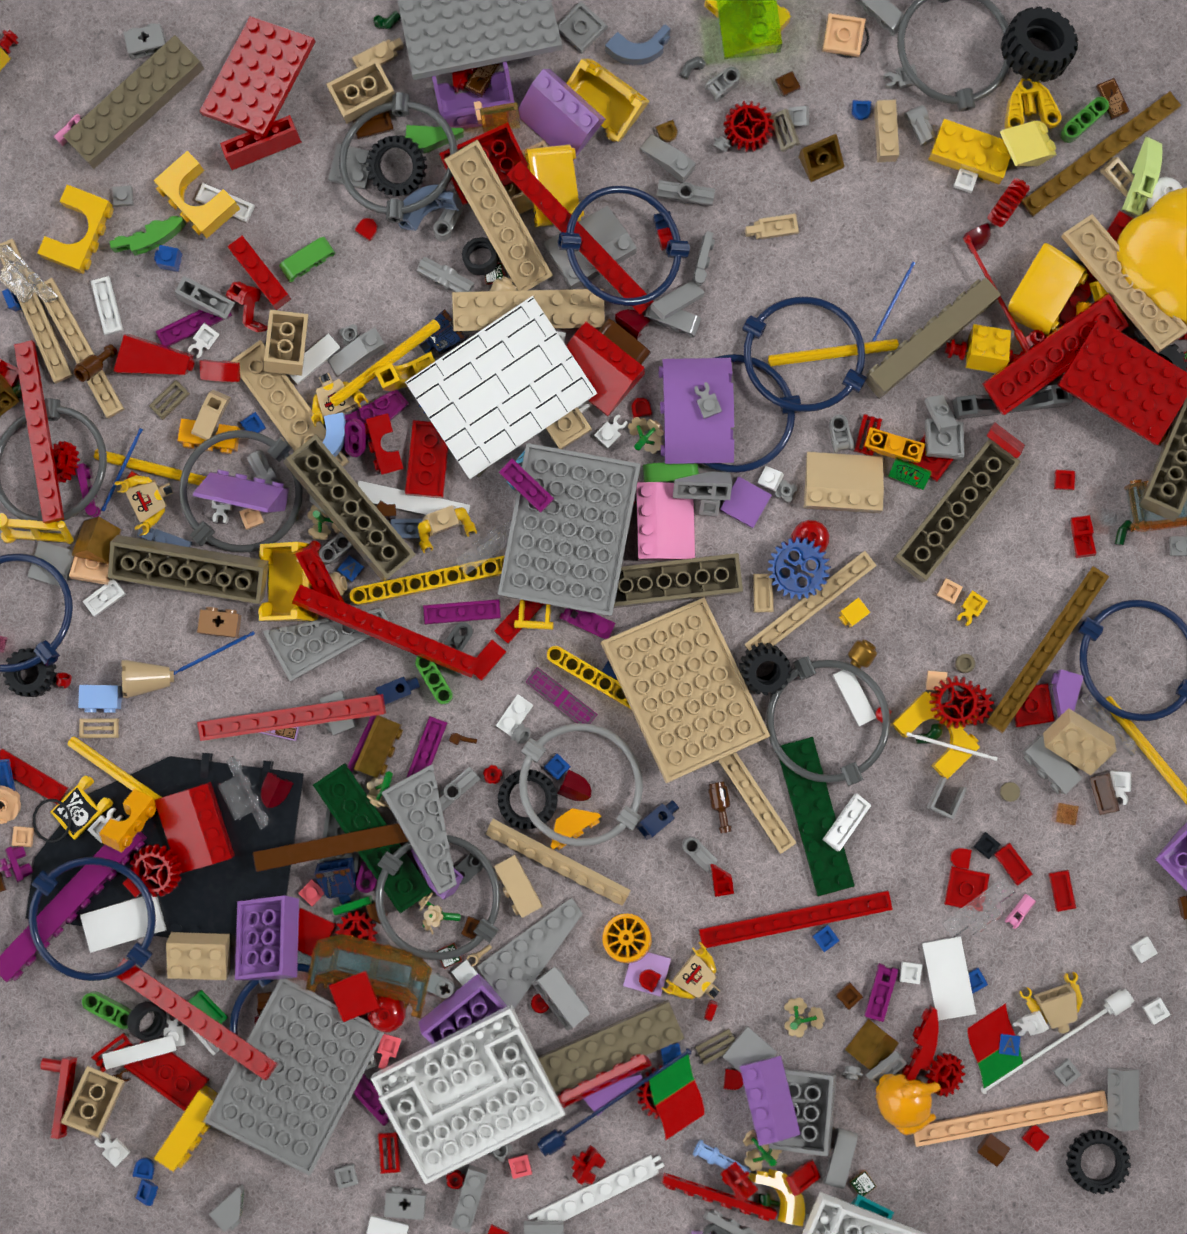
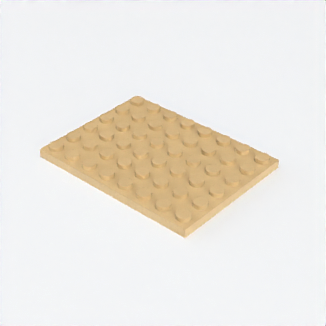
M705 597L601 642L666 784L770 737Z

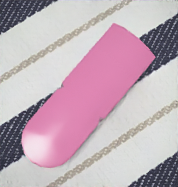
M79 114L73 116L54 135V138L62 146L68 142L64 135L74 124L81 120Z
M1025 894L1007 916L1005 922H1009L1016 929L1036 901ZM1016 912L1021 915L1019 919L1014 917Z

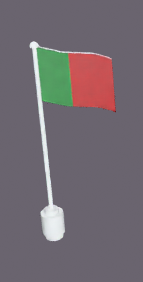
M1126 989L1118 990L1104 999L1106 1003L1103 1005L1104 1010L1025 1062L1022 1060L1020 1047L1019 1056L999 1054L1001 1034L1016 1036L1008 1018L1006 1003H1004L967 1028L969 1044L980 1069L983 1084L981 1092L987 1094L986 1091L1108 1012L1109 1015L1114 1014L1115 1016L1119 1015L1131 1007L1134 999Z

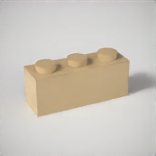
M878 100L874 106L877 162H896L899 157L896 100Z
M516 855L494 866L498 881L502 880L505 886L502 890L507 899L511 897L514 903L512 908L517 916L520 914L523 918L543 907Z

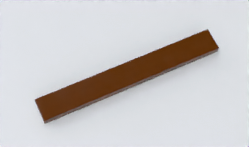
M396 823L253 852L257 872L407 842L408 839L400 825Z

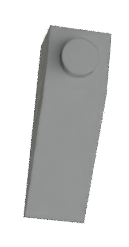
M652 134L640 147L641 151L681 183H684L695 170L696 163L680 150Z
M183 276L175 290L178 300L225 320L235 305V302Z
M373 328L356 338L328 361L336 375L340 376L387 347L376 328Z
M710 471L675 479L673 498L730 500L732 488L730 472Z

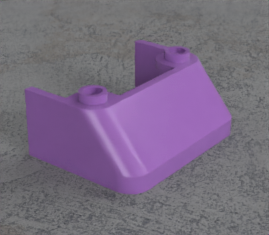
M507 61L502 62L504 71L496 72L492 75V87L487 88L482 98L471 92L455 94L452 85L449 83L437 84L436 76H432L439 113L450 127L467 129L507 121L515 116L516 108ZM480 101L482 103L481 109L484 112L486 121L483 124H478L474 102Z

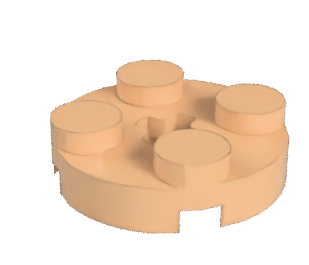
M0 785V801L5 805L0 808V824H4L16 818L21 809V802L18 792Z

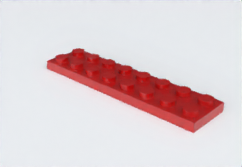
M1110 294L1102 296L982 383L1002 415H1006L1068 369L1098 319L1120 332L1129 326Z

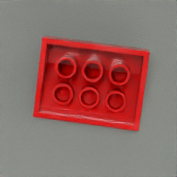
M508 122L457 145L458 151L478 140L504 187L513 183L506 174L519 161L526 167L528 166ZM450 149L439 153L445 171H447L448 166L444 159L450 156ZM453 176L451 183L462 205H465L468 201Z
M587 321L566 345L597 392L588 401L606 416L613 412L645 375L644 366Z
M211 782L154 800L169 847L173 850L172 856L178 855V858L175 860L176 862H181L178 868L183 870L182 873L219 863L235 856Z

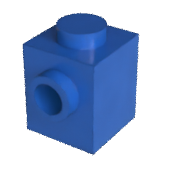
M160 245L159 250L155 252L154 261H156L160 269L179 272L183 254L178 248Z

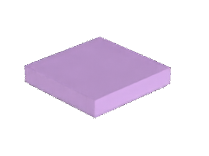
M648 952L638 962L629 964L623 986L661 997V988L664 986L671 958ZM645 969L654 970L662 975L653 993L643 988L639 983V975Z

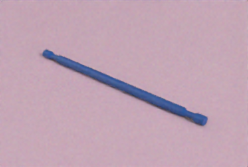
M912 261L872 341H876L878 334L881 332L915 262Z
M139 428L138 434L135 437L128 451V454L121 466V469L106 498L105 504L101 509L102 511L106 510V506L109 503L117 486L115 485V482L120 480L123 471L130 459V456L138 442L139 436L143 431L142 428Z
M252 631L248 635H244L174 671V675L247 639L249 636L255 635V632Z

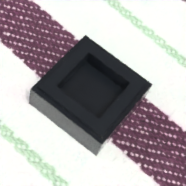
M984 832L973 847L987 859H990L1001 844L987 832Z

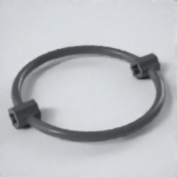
M915 0L903 15L897 36L898 55L906 75L920 91L929 97L944 103L957 104L958 111L961 112L974 109L976 107L975 101L991 94L1003 82L1009 71V67L1006 64L1007 60H1004L1001 71L995 80L978 93L973 94L972 89L964 88L956 91V96H949L931 89L917 77L909 64L905 50V33L909 20L917 8L927 1ZM938 0V2H941V3L950 1V0ZM977 0L992 12L999 22L1004 35L1009 25L999 8L991 0Z
M396 92V94H393L392 102L376 106L358 118L344 137L339 154L340 175L349 194L365 208L377 213L386 214V220L392 223H400L403 221L404 214L417 211L433 202L446 189L453 175L450 169L447 168L445 176L435 190L422 200L404 206V202L398 199L387 201V207L368 201L354 188L347 172V152L354 135L360 127L372 117L388 110H392L393 115L399 117L409 115V109L417 110L432 117L442 127L449 142L450 155L457 152L456 139L447 121L432 108L410 101L409 94L403 92Z
M45 398L48 421H58L60 414L76 418L94 436L99 453L96 479L83 500L72 509L63 513L64 520L61 521H65L86 508L98 493L105 477L107 453L100 431L87 416L74 409L60 406L61 401L58 399ZM25 414L12 423L1 437L0 461L4 448L11 436L26 423ZM0 480V501L11 514L21 520L43 521L41 510L38 511L37 517L26 514L16 508L5 495ZM39 530L44 532H53L52 530Z
M227 431L204 441L188 458L180 478V502L184 515L194 530L190 536L197 544L203 546L208 542L226 551L254 552L260 550V544L276 543L292 528L301 509L303 487L292 474L295 484V500L292 512L283 527L270 538L255 544L235 545L213 537L212 535L215 533L213 528L204 521L199 525L188 503V478L199 456L212 445L232 438L253 439L270 446L267 452L278 462L282 459L285 460L290 455L289 451L292 449L290 444L281 437L274 441L263 434L253 431Z
M809 656L793 662L796 669L790 672L791 677L790 679L787 678L788 684L798 676L801 680L812 677L816 674L815 669L825 667L846 670L866 682L875 693L882 711L883 724L880 740L873 753L865 762L857 766L856 762L840 768L841 774L822 775L801 768L785 754L775 733L774 713L777 701L786 687L783 684V689L781 691L777 689L775 691L776 694L771 696L767 708L766 725L770 734V743L779 759L798 775L818 782L846 781L848 786L854 785L864 780L861 774L876 762L886 746L890 732V712L886 698L878 684L867 673L854 665L837 660L811 662Z
M447 835L448 843L468 850L482 863L489 875L493 892L492 908L488 920L486 921L482 918L473 931L477 936L469 943L455 950L428 952L417 949L402 940L388 922L383 903L385 882L388 874L390 873L394 876L403 863L399 858L413 849L410 843L404 844L393 854L386 851L377 864L382 868L375 893L379 921L388 937L398 947L422 959L447 960L459 957L474 949L483 940L490 943L499 930L494 926L500 907V885L491 862L476 846L464 839Z

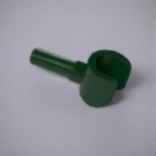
M759 1193V1203L763 1206L774 1205L780 1207L779 1201L770 1200L769 1193H765V1195Z

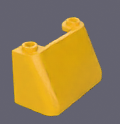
M590 58L580 60L566 83L606 119L601 126L606 129V137L613 142L622 140L650 102L645 96Z
M568 144L526 149L524 153L525 160L529 163L527 166L528 170L572 215L574 209L579 204L573 159H576L575 148H571V145ZM534 205L533 210L536 212L534 218L535 228L554 225ZM584 210L577 221H581V217H584Z
M1044 243L1009 302L1008 311L1014 321L1033 330H1041L1045 336L1050 335L1059 328V315L1075 287L1080 284L1084 285L1089 275L1087 274V269L1054 246Z
M308 543L260 544L259 558L269 561L268 602L262 603L258 609L259 621H316L319 614L292 604L300 584L313 589L295 556V552L308 547Z

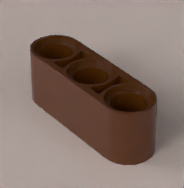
M608 319L599 329V332L640 364L651 354L642 343L611 319Z

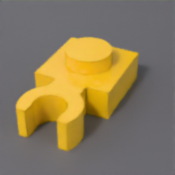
M972 590L961 605L965 611L960 613L956 620L959 621L962 616H965L967 618L965 626H969L972 623V615L978 617L988 603V600Z

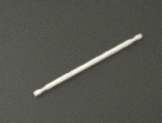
M909 732L906 734L909 737H915L916 739L997 761V757L914 735Z

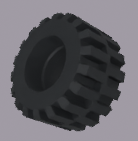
M763 642L758 643V647L754 644L751 646L752 649L750 651L748 649L745 651L746 656L741 657L743 663H739V668L741 669L742 678L748 687L757 694H761V692L763 695H768V692L772 695L776 694L775 691L777 689L781 691L783 684L785 686L788 684L787 678L790 679L791 677L789 671H792L789 665L790 661L781 649L775 645L772 646L771 643H766V646ZM766 661L774 662V668L770 674L763 677L756 676V671L760 664Z
M32 648L19 649V652H13L11 654L12 657H8L6 661L8 664H17L37 656V654L34 652L35 649ZM43 662L37 664L39 670L38 677L31 684H26L22 680L21 671L2 674L6 678L4 681L5 685L10 686L8 688L10 691L20 696L37 697L38 695H44L45 691L52 689L50 685H54L56 682L53 678L56 677L57 673L54 672V669H57L55 664L46 666Z

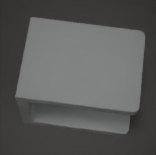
M940 777L926 808L949 819H954L967 788H959L949 813H946L934 807L946 782V778Z

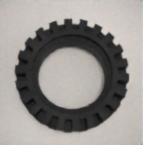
M402 135L388 136L380 139L377 144L372 146L373 149L368 153L370 157L366 159V163H368L366 171L370 172L368 177L373 180V186H377V190L380 192L383 191L386 195L402 196L416 190L423 183L422 179L426 177L425 169H427V165H425V161L427 159L426 156L423 157L422 153L424 151L422 148L419 149V144L413 142V139L405 138ZM391 148L404 150L412 160V173L401 184L390 182L385 178L381 170L382 157Z
M529 769L527 781L537 783L545 792V806L537 814L539 819L545 824L551 819L557 808V790L548 776L537 770ZM519 770L510 774L500 786L497 798L498 807L505 820L514 827L534 829L537 827L530 818L518 815L510 805V793L519 784L521 771Z
M1089 1130L1088 1133H1081L1079 1138L1076 1137L1073 1145L1070 1144V1151L1066 1155L1068 1157V1160H1066V1165L1069 1167L1068 1172L1071 1174L1072 1179L1084 1190L1102 1195L1105 1192H1114V1188L1118 1190L1120 1188L1119 1184L1126 1182L1124 1178L1129 1176L1130 1172L1127 1170L1131 1168V1163L1128 1162L1130 1155L1126 1152L1128 1151L1126 1146L1114 1135L1106 1131ZM1094 1144L1109 1146L1115 1155V1167L1111 1174L1103 1179L1087 1177L1081 1167L1083 1152Z

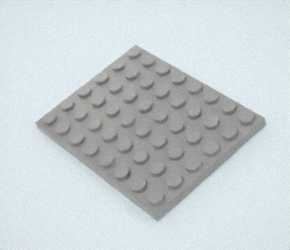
M397 0L413 80L563 50L551 0Z
M526 443L522 468L554 500L540 513L517 491L498 595L612 616L641 464Z
M279 979L246 1041L277 1062L278 1065L266 1081L236 1060L204 1122L311 1176L385 1032L375 1029L370 1022L359 1016L343 1022L334 1003L287 979Z

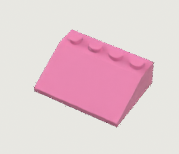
M637 482L638 561L695 558L694 499L673 498L674 483Z

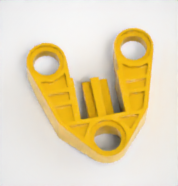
M1022 78L1008 100L1004 123L1005 129L1012 127L1010 121H1015L1020 125L1024 124V110L1025 115L1028 116L1037 113L1034 97H1036L1038 115L1042 123L1047 128L1058 126L1062 116L1050 91L1039 81L1032 82L1031 79L1026 80ZM1030 81L1032 83V88L1025 89L1023 87V82ZM1047 116L1056 118L1057 122L1050 123Z

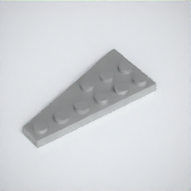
M382 608L366 611L389 621ZM331 619L263 631L291 682L371 637Z
M432 764L386 789L381 794L440 895L456 886L457 883Z
M572 898L477 966L487 982L507 1006L512 1004L513 1008H516L532 983L582 916V911Z

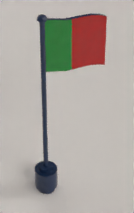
M686 1048L684 1053L567 1131L563 1132L562 1129L558 1131L555 1128L541 1137L537 1145L545 1157L547 1155L551 1156L566 1146L565 1141L568 1140L566 1135L647 1081L650 1082L653 1101L663 1124L665 1141L705 1115L702 1096L692 1073L689 1055L692 1053L691 1050Z

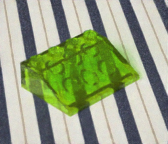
M716 0L724 59L781 52L782 37L777 0Z

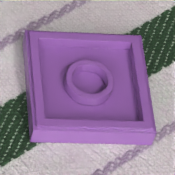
M738 476L731 489L730 500H725L720 510L753 528L768 503L771 494Z

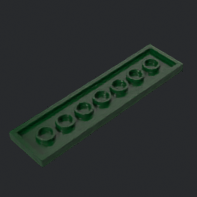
M813 737L780 745L785 754L795 764L810 772L824 775ZM779 759L817 897L855 887L844 846L840 851H836L823 840L836 821L826 782L804 778L789 769Z
M346 763L313 784V787L345 834L387 825L376 807L370 803L371 800L367 798L366 792ZM397 843L357 852L378 881L382 868L377 864L386 851L393 854L402 845ZM407 853L399 858L403 863L394 876L390 873L388 874L384 886L385 893L399 913H402L432 892Z

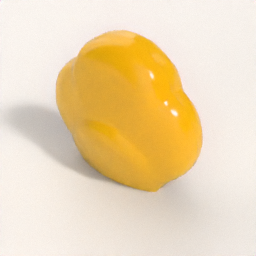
M1180 188L1163 195L1154 203L1149 211L1131 220L1122 230L1116 243L1119 245L1117 259L1122 266L1121 272L1129 276L1125 277L1126 281L1130 285L1133 282L1132 287L1134 289H1140L1145 292L1146 296L1151 298L1166 315L1173 318V315L1180 318L1187 326V188Z

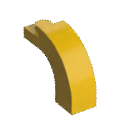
M429 352L406 364L395 366L390 363L374 372L385 391H394L408 387L405 381L436 360L432 352Z
M769 1169L768 1172L757 1170L756 1174L749 1173V1179L752 1182L771 1186L778 1193L780 1199L778 1221L803 1227L805 1218L804 1198L802 1193L793 1196L785 1179L788 1175L773 1169Z

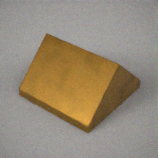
M836 134L802 148L799 154V159L810 182L845 167Z
M101 517L84 521L72 556L109 564L110 543L117 535L121 534V529Z
M868 1019L845 1050L869 1070H872L882 1060H885L892 1054L899 1042Z

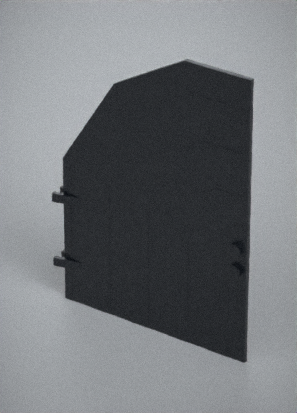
M202 753V760L169 756L130 774L161 797L211 782L235 856L219 863L179 874L181 880L177 882L178 886L169 894L166 893L162 897L160 895L157 896L166 930L155 933L154 936L169 938L171 932L230 934V946L236 947L237 902L287 896L291 865L256 872L253 852L295 843L304 773L274 770V761L263 760V768L213 762L212 753ZM268 772L276 774L280 779H287L293 782L285 800L273 808H267L261 798V788ZM118 780L87 794L96 805L104 797L112 800L113 805L101 814L105 818H107V813L111 808H116V811L113 813L115 819L119 815L124 816L121 821L130 817L125 812L123 802L132 790ZM156 809L155 814L149 817L141 830L147 837L142 848H146L148 845L159 844L160 848L166 846V851H168L170 847L158 810ZM60 824L49 839L55 840L60 838L66 830ZM88 828L76 840L68 833L58 842H46L34 858L31 884L41 871L44 870L49 874L52 870L68 861L83 857H93L105 844L100 843L88 831ZM134 851V852L130 855L131 860L125 865L126 867H128L129 869H130L131 867H133V866L130 864V862L134 859L133 856H134L136 853H139V851H138V852ZM85 865L69 869L55 878L58 884L48 896L42 895L38 905L37 916ZM158 867L157 869H154L155 871H153L151 874H153V873H155V872L157 873V870H159L160 867ZM117 871L118 874L112 880H107L103 884L105 886L99 894H94L90 898V904L84 909L81 908L76 913L78 915L76 919L69 925L83 926L80 915L135 899L134 895L123 884L128 877ZM31 884L25 919H29L30 904L36 888Z

